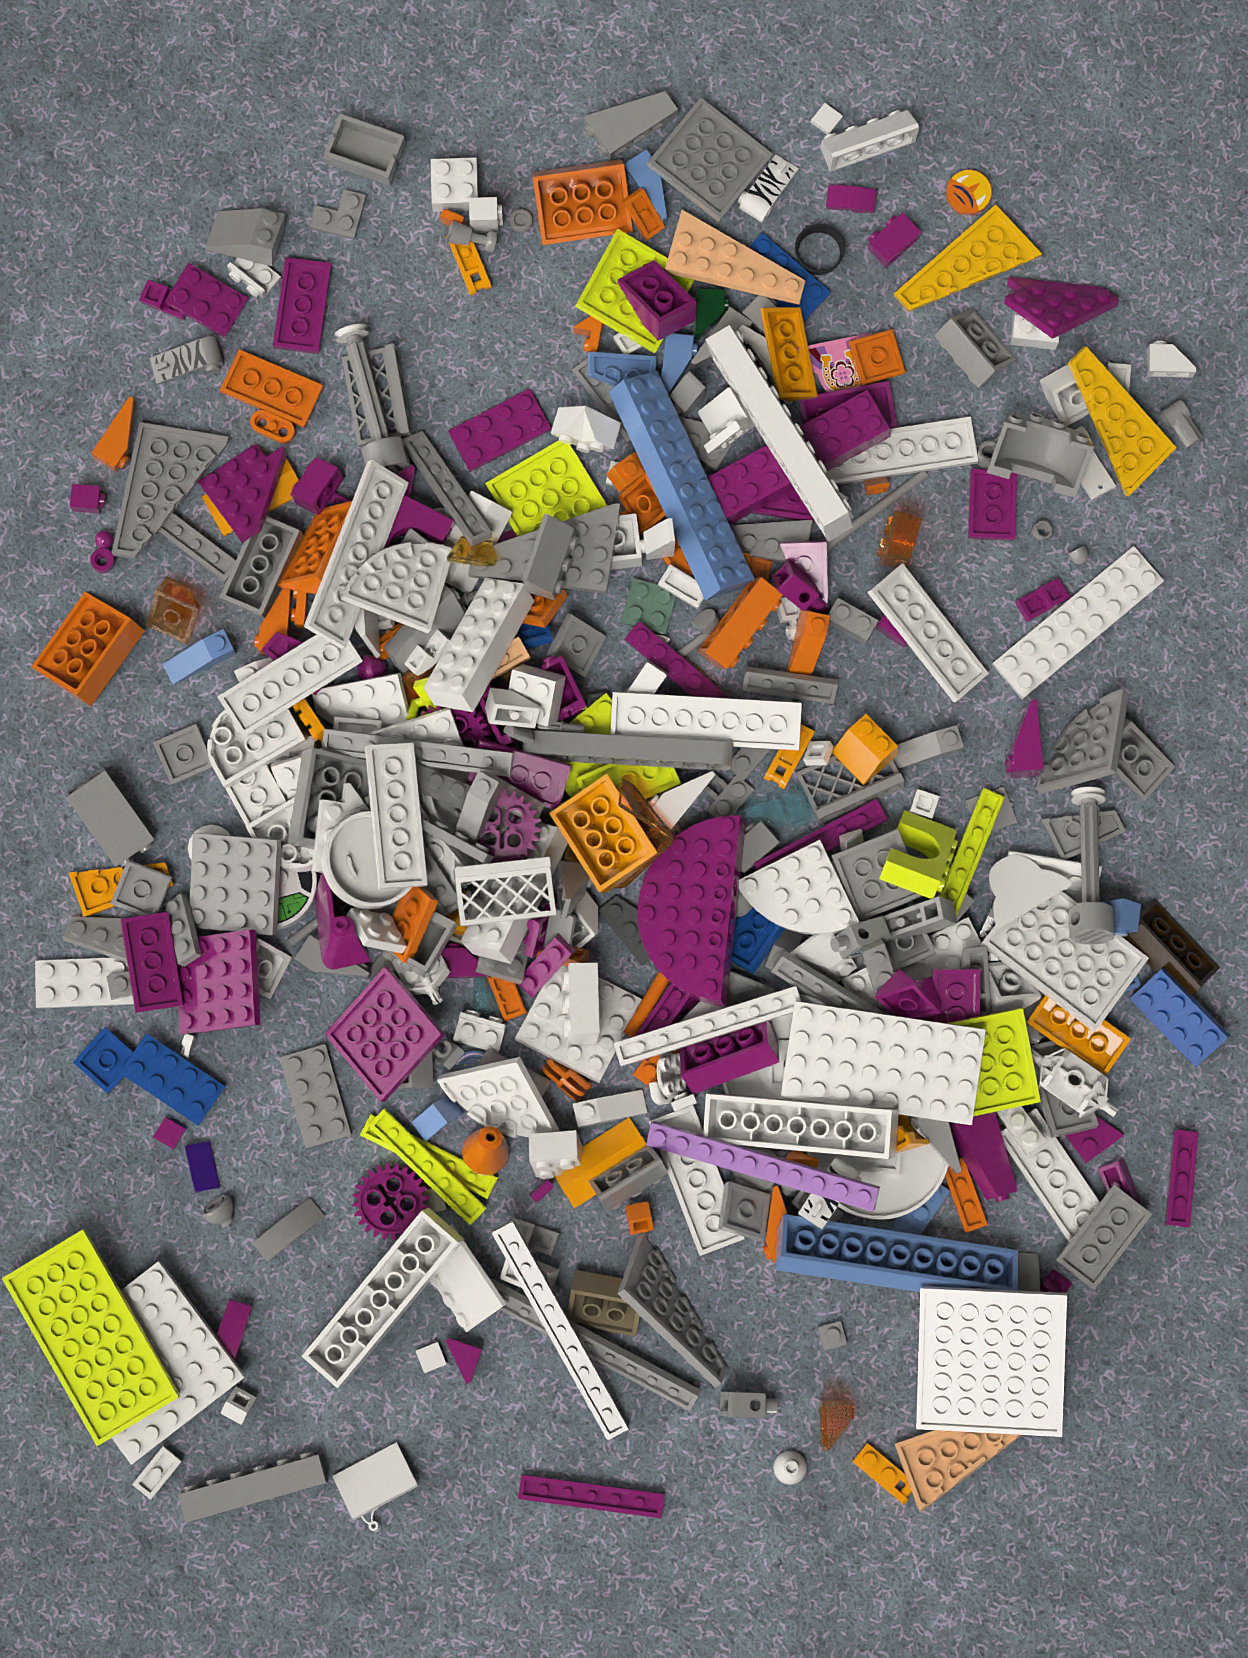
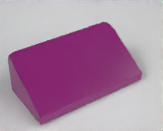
M1125 1159L1098 1168L1106 1192L1109 1191L1112 1185H1115L1137 1203L1141 1204Z

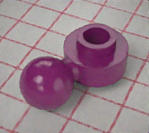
M103 530L95 536V543L99 549L95 550L90 558L93 569L98 573L111 571L115 563L113 554L108 550L113 544V536L110 532ZM101 559H106L107 563L105 565H100L99 561Z

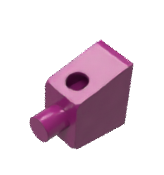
M789 560L772 576L777 591L802 611L810 607L817 613L823 608L825 602L819 597L820 594L816 585Z

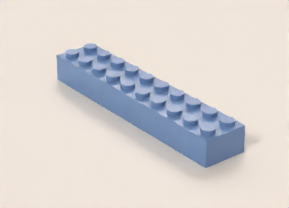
M658 371L623 379L609 391L610 397L667 519L672 518L674 534L705 601L741 590L755 579Z
M783 1214L777 1229L775 1270L915 1292H920L921 1286L1018 1291V1250L828 1221L822 1230L803 1217Z

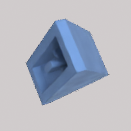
M445 1096L433 1103L411 1123L426 1142L460 1117L463 1112L456 1102Z

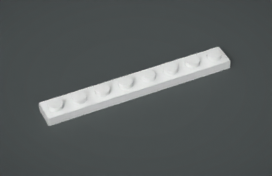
M794 986L616 1042L614 1047L620 1066H626L793 1013L794 1002H801L797 987Z

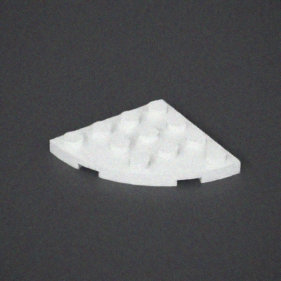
M409 542L386 548L370 557L358 568L346 585L340 600L429 633L454 549L428 542L426 544H411Z
M821 840L739 880L740 892L755 910L769 921L785 929L811 935L834 934L842 932L848 926L860 922Z
M520 1057L441 1074L437 1079L447 1096L453 1102L457 1101L468 1111L467 1115L485 1127H495L502 1134L514 1138L517 1135L529 1137V1134L560 1132Z

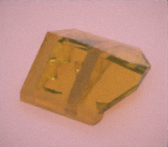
M461 536L447 556V561L472 566H494L497 562V557L491 540L483 541L471 547L466 538Z

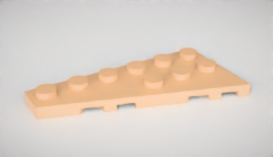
M681 210L665 271L668 274L800 304L805 285L804 279Z
M934 1430L896 1443L895 1448L919 1513L1022 1435Z

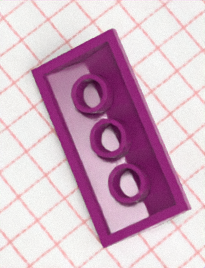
M890 381L817 394L818 397L798 400L801 423L804 425L868 390L889 428L897 427Z

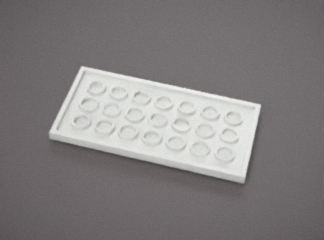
M795 1001L781 1096L828 1104L899 1109V1114L972 1125L986 1029Z

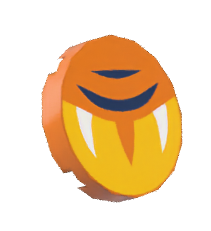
M971 169L962 170L954 174L949 180L946 189L948 204L955 212L962 215H977L984 211L989 205L992 195L991 184L987 177Z

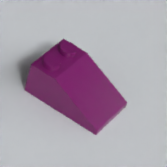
M655 260L617 279L618 285L643 326L658 341L695 321L696 301Z
M1037 699L1031 700L1027 706L1009 755L1005 759L1006 773H1010L1011 779L1036 777L1044 769Z

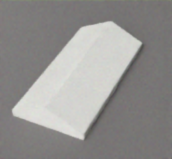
M473 491L470 492L468 498L492 531V538L471 547L458 526L454 523V527L444 546L454 549L445 582L467 594L472 592L479 579L471 578L468 575L472 552L497 544L513 513Z

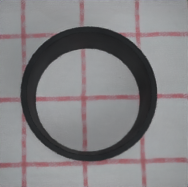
M813 224L799 233L795 242V254L799 264L807 272L815 275H824L832 272L841 263L845 254V242L842 235L832 226ZM813 233H824L831 236L837 242L840 250L837 264L826 270H814L807 267L800 260L798 254L799 246L804 238Z

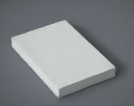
M397 1442L332 1476L353 1520L418 1487Z

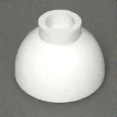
M785 1451L775 1459L773 1466L774 1474L784 1484H797L806 1475L807 1463L800 1453Z

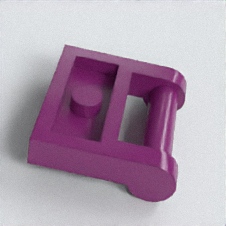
M549 901L545 904L542 911H550ZM549 916L531 918L527 922V928L530 931L524 939V944L526 945L524 955L533 958L544 947Z

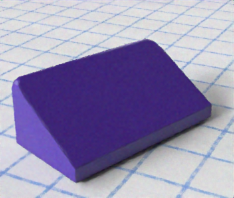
M210 1141L185 1146L195 1193L220 1188Z

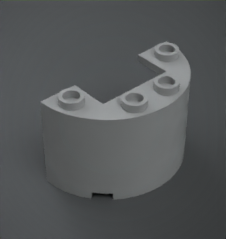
M1031 412L1030 415L1010 414L1004 420L987 468V473L1009 479L1011 472L1051 483L1053 492L1075 498L1094 446L1089 441L1090 437L1065 426L1066 423L1060 419H1045L1041 414Z
M399 900L382 908L366 910L380 914L386 913L392 917ZM435 912L431 916L427 930L418 946L417 953L413 959L409 958L407 960L408 963H403L392 951L380 949L382 951L380 955L392 962L394 959L401 961L400 966L404 969L425 977L426 974H430L458 924Z

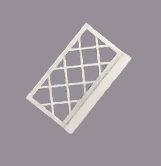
M550 857L455 867L453 874L456 885L460 926L556 916ZM546 874L547 884L542 890L530 882L535 875ZM531 875V877L528 880L523 877ZM512 877H519L525 882L518 893L506 885ZM507 878L505 882H502L500 879ZM488 880H495L502 885L494 896L483 888ZM476 881H483V883L479 885ZM471 882L478 888L470 899L462 893L461 883ZM527 885L539 893L531 904L520 896ZM503 888L515 896L508 906L496 898ZM546 888L548 889V896L544 893ZM480 890L491 898L484 909L472 901ZM541 895L549 901L550 911L541 912L533 906ZM462 898H464L466 901H468V902L464 905V907H463V899H462ZM517 898L528 906L523 914H516L510 909V906ZM493 901L505 909L498 917H492L486 912V909ZM469 904L481 912L476 919L465 920L464 910ZM530 908L535 911L533 913H527L530 910ZM506 911H508L511 914L503 916L506 913ZM483 914L488 917L479 919Z

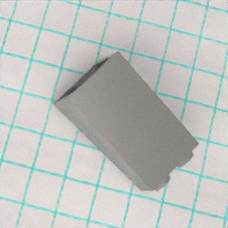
M104 767L65 793L66 799L115 867L119 864L121 867L125 866L128 859L133 860V854L138 851L143 853L153 846L151 843L154 840L153 836Z

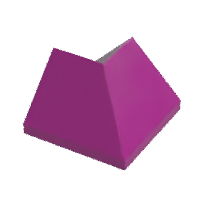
M900 969L875 994V998L893 1016L921 1020L940 1014L942 1010L932 977L914 981Z

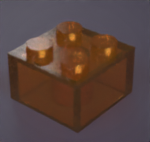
M896 510L893 517H888L883 535H886L887 538L881 539L876 555L881 557L879 564L895 569L903 563L907 568L922 518Z

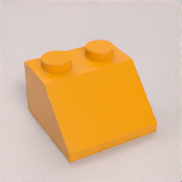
M865 714L847 730L832 750V754L865 785L898 756V745Z

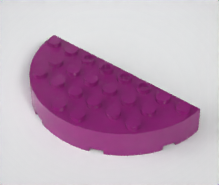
M740 815L722 816L705 820L689 827L674 837L663 847L650 865L644 877L638 899L637 916L641 940L650 960L673 986L684 994L703 1003L723 1007L727 1006L746 822Z

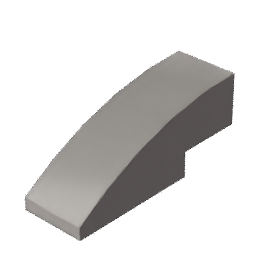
M309 1198L252 1244L266 1261L270 1262L322 1220L325 1215Z

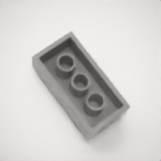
M266 516L262 530L244 542L219 598L229 605L265 619L281 589L278 583L304 536L302 532Z

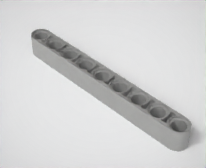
M532 730L533 744L523 742L522 751L564 762L726 771L732 768L733 744L725 741Z

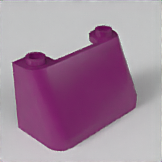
M556 655L544 659V665L539 669L566 676L557 722L568 720L585 711L587 706L563 656L557 658ZM510 682L494 689L509 690ZM492 685L487 686L479 701L487 720L485 705L489 690L493 688ZM537 723L535 728H531V730L537 731ZM489 724L498 744L511 747L521 742L503 732L506 725Z
M321 873L316 888L315 907L322 962L331 970L370 962L369 950L363 946L359 939L353 920L348 916H342L341 906L349 904L332 891L325 879L324 873Z

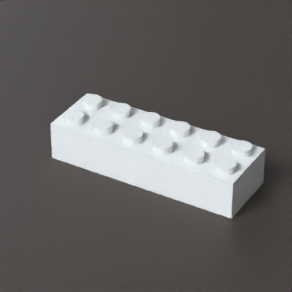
M485 577L424 686L425 692L434 705L469 712L475 710L522 625L525 616L534 603L525 584Z
M536 823L535 826L542 828V831L535 832V835L540 840H532L536 847L535 850L527 848L529 857L521 854V860L550 857L552 877L568 842L558 827ZM511 834L508 843L511 846H518L521 843V838L517 834ZM546 874L535 875L530 882L542 890L547 884ZM531 875L523 877L528 880L531 877ZM512 877L506 885L518 893L525 882L519 877ZM503 878V879H500V880H501L502 882H505V881L507 880V878ZM527 885L520 896L531 904L539 893ZM503 888L496 898L508 906L515 896ZM542 895L534 903V907L538 908L543 897ZM518 898L510 906V909L516 914H523L528 908ZM493 901L486 909V912L492 917H498L505 909ZM530 908V910L527 913H533L535 911ZM506 911V913L503 916L511 914L508 911ZM483 914L479 919L488 917ZM530 919L469 925L461 942L474 955L511 964L528 929L527 922Z

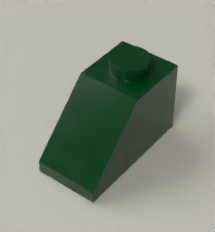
M697 289L695 340H700L718 324L724 316V311L729 309V298L724 297L725 290Z

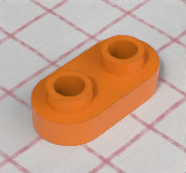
M258 410L251 416L250 424L257 434L280 444H287L293 440L295 429L290 421L266 410ZM260 420L267 421L264 427L258 425ZM282 429H286L288 431L287 435L281 436L279 432Z

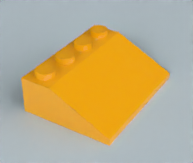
M605 774L549 813L600 893H607L658 854L608 774Z

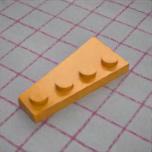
M166 863L144 865L170 875ZM117 867L105 870L69 872L84 917L116 907L110 903L124 868ZM172 879L168 888L174 886Z

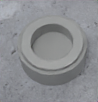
M524 209L515 210L509 218L510 227L517 233L527 232L532 226L531 214Z

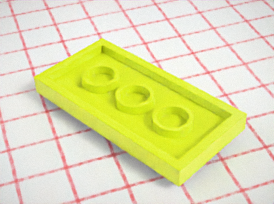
M607 764L576 778L580 791H582L605 774H608L629 807L681 784L674 768Z

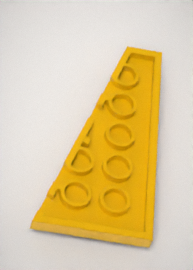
M995 204L898 289L893 296L908 312H911L1041 257L1042 253Z
M1086 346L1067 364L1125 496H1130L1177 447Z

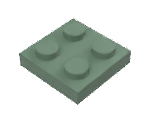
M633 578L620 623L635 627L640 621L653 633L665 636L676 596L657 584Z

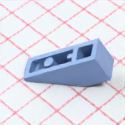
M644 150L624 164L625 174L637 190L639 188L645 190L665 225L667 223V213L661 176L646 165L654 154L650 155L647 150Z
M672 333L665 338L661 380L668 395L672 393L691 364V358L697 354L698 343H693V335Z
M224 629L198 641L165 662L163 666L172 684L175 685L236 655Z

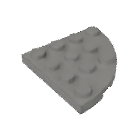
M1121 689L1099 699L1100 703L1089 711L1087 709L1083 710L1065 728L1051 748L1054 754L1048 765L1043 764L1044 769L1040 773L1036 785V790L1039 793L1043 794L1117 773L1129 695L1126 690Z

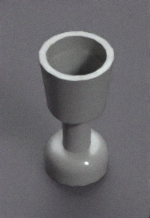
M455 221L451 222L447 236V243L469 245V242L483 244L484 250L488 252L494 251L497 240V232L489 231L486 236L472 233L471 227Z

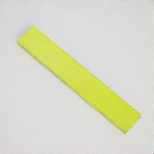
M983 788L946 876L942 891L939 894L940 897L953 901L956 917L1005 798L986 788Z
M383 1109L368 1125L470 1226L487 1209L386 1109Z
M370 1114L360 1136L394 1152L368 1126L376 1117ZM412 1135L468 1190L488 1199L498 1177L475 1174L462 1159Z

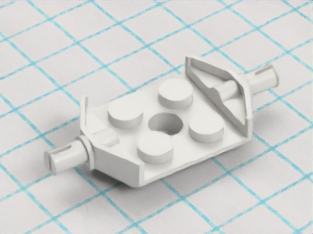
M442 955L438 958L430 974H426L425 977L404 969L400 966L401 961L393 960L392 963L402 983L412 995L428 994L434 1005L438 1004L437 1000L439 1003L442 1002V998L438 993V987L450 972Z
M1066 1048L1044 1057L1031 1049L1033 1061L1039 1066L1038 1089L1043 1087L1079 1112L1080 1115L1078 1117L1080 1118L1098 1109L1104 1110L1112 1117L1115 1116L1119 1109L1107 1101L1109 1099L1107 1098L1108 1078ZM1076 1075L1080 1079V1085H1072L1068 1080V1076Z

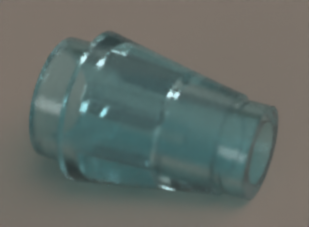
M474 978L472 1007L478 1013L493 1011L495 1001L488 978Z

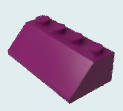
M770 1021L679 1049L681 1077L693 1094L780 1062L779 1047Z

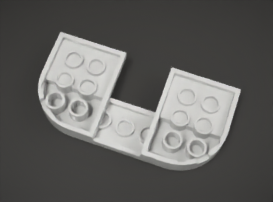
M289 709L242 737L228 713L224 710L214 721L210 739L207 742L208 757L214 771L228 792L251 837L281 840L280 868L292 872L311 871L314 849L287 844L295 797L289 801L286 800L267 766L269 763L307 742Z

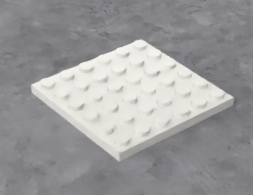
M161 1261L150 1267L123 1288L121 1292L181 1397L112 1437L131 1465L246 1377Z
M921 1286L916 1429L1062 1437L1067 1293Z

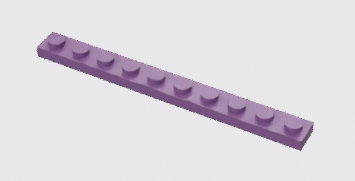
M652 1121L650 1124L647 1146L869 1211H874L876 1208L880 1186L657 1121Z

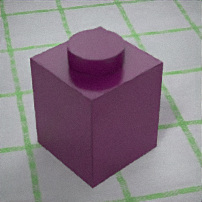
M72 484L69 506L73 512L100 514L101 507H105L106 494L103 493L100 486Z

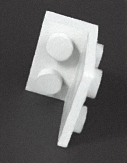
M732 387L724 390L698 411L700 418L711 435L709 437L710 441L704 445L708 454L723 451L755 426Z

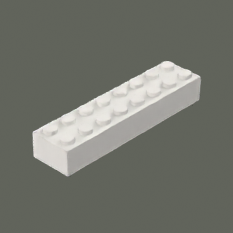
M710 1093L706 1094L703 1135L736 1145L891 1159L896 1157L899 1109Z
M430 1208L422 1210L302 1357L335 1387L339 1388L346 1384L465 1239Z

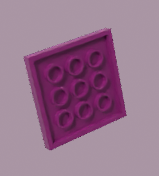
M249 929L198 937L202 956L185 967L179 965L177 961L183 1006L178 1007L180 1035L261 1025L256 931Z
M384 967L325 1033L326 1037L380 1102L387 1101L446 1035L389 967Z

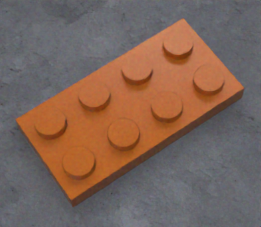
M238 350L221 386L220 393L257 409L266 410L305 429L324 386L254 355Z

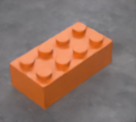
M754 577L755 580L745 586L717 626L697 650L701 656L718 669H728V667L733 668L740 659L738 656L743 648L746 650L754 640L752 635L756 630L760 631L768 621L766 619L770 611L775 612L782 603L780 600L782 594L762 577Z

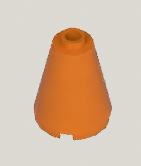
M492 1126L472 1132L465 1139L462 1147L463 1161L475 1174L483 1176L494 1175L507 1164L510 1150L506 1139L497 1128Z

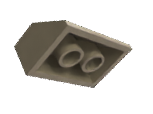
M575 1270L567 1311L569 1320L582 1327L636 1337L640 1316L617 1294L622 1278Z

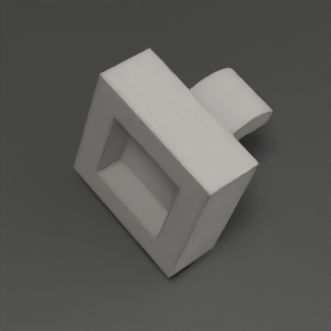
M442 1038L440 1041L445 1047L440 1052L435 1048L432 1051L436 1055L435 1059L450 1070L465 1052L452 1041L448 1042Z

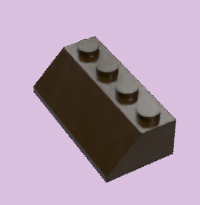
M1156 899L1140 912L1138 932L1122 936L1149 958L1146 963L1155 973L1164 967L1191 995L1220 969Z

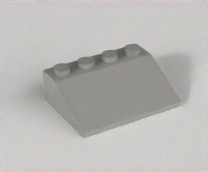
M316 748L302 751L287 844L314 849L319 800L342 802L343 784L345 783L352 785L371 811V808L364 799L369 796L366 760Z

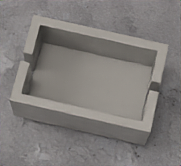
M339 113L332 131L333 137H330L324 152L325 164L390 186L397 169L396 163H399L406 146L404 135Z

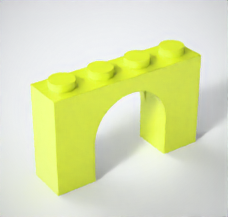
M904 810L897 827L904 845L922 852L929 859L917 858L891 848L879 879L933 899L936 891L941 892L944 886L945 878L958 840L954 839L957 830Z

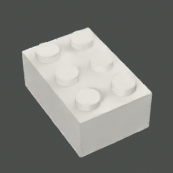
M569 963L567 970L563 971L562 991H566L564 1000H562V1013L567 1014L563 1023V1037H567V1044H596L600 1033L598 963Z

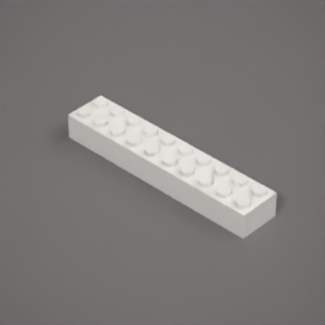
M730 325L705 339L711 358L729 386L735 391L756 429L827 541L829 542L853 528L851 523L853 516L848 502L845 498L841 499L838 493L839 489L834 480H829L825 466L821 460L817 461L811 444L808 441L805 442L799 425L793 423L788 408L785 404H781L776 389L773 385H769L765 372L756 365V359L751 350H746L743 344L744 340L738 330L734 332Z

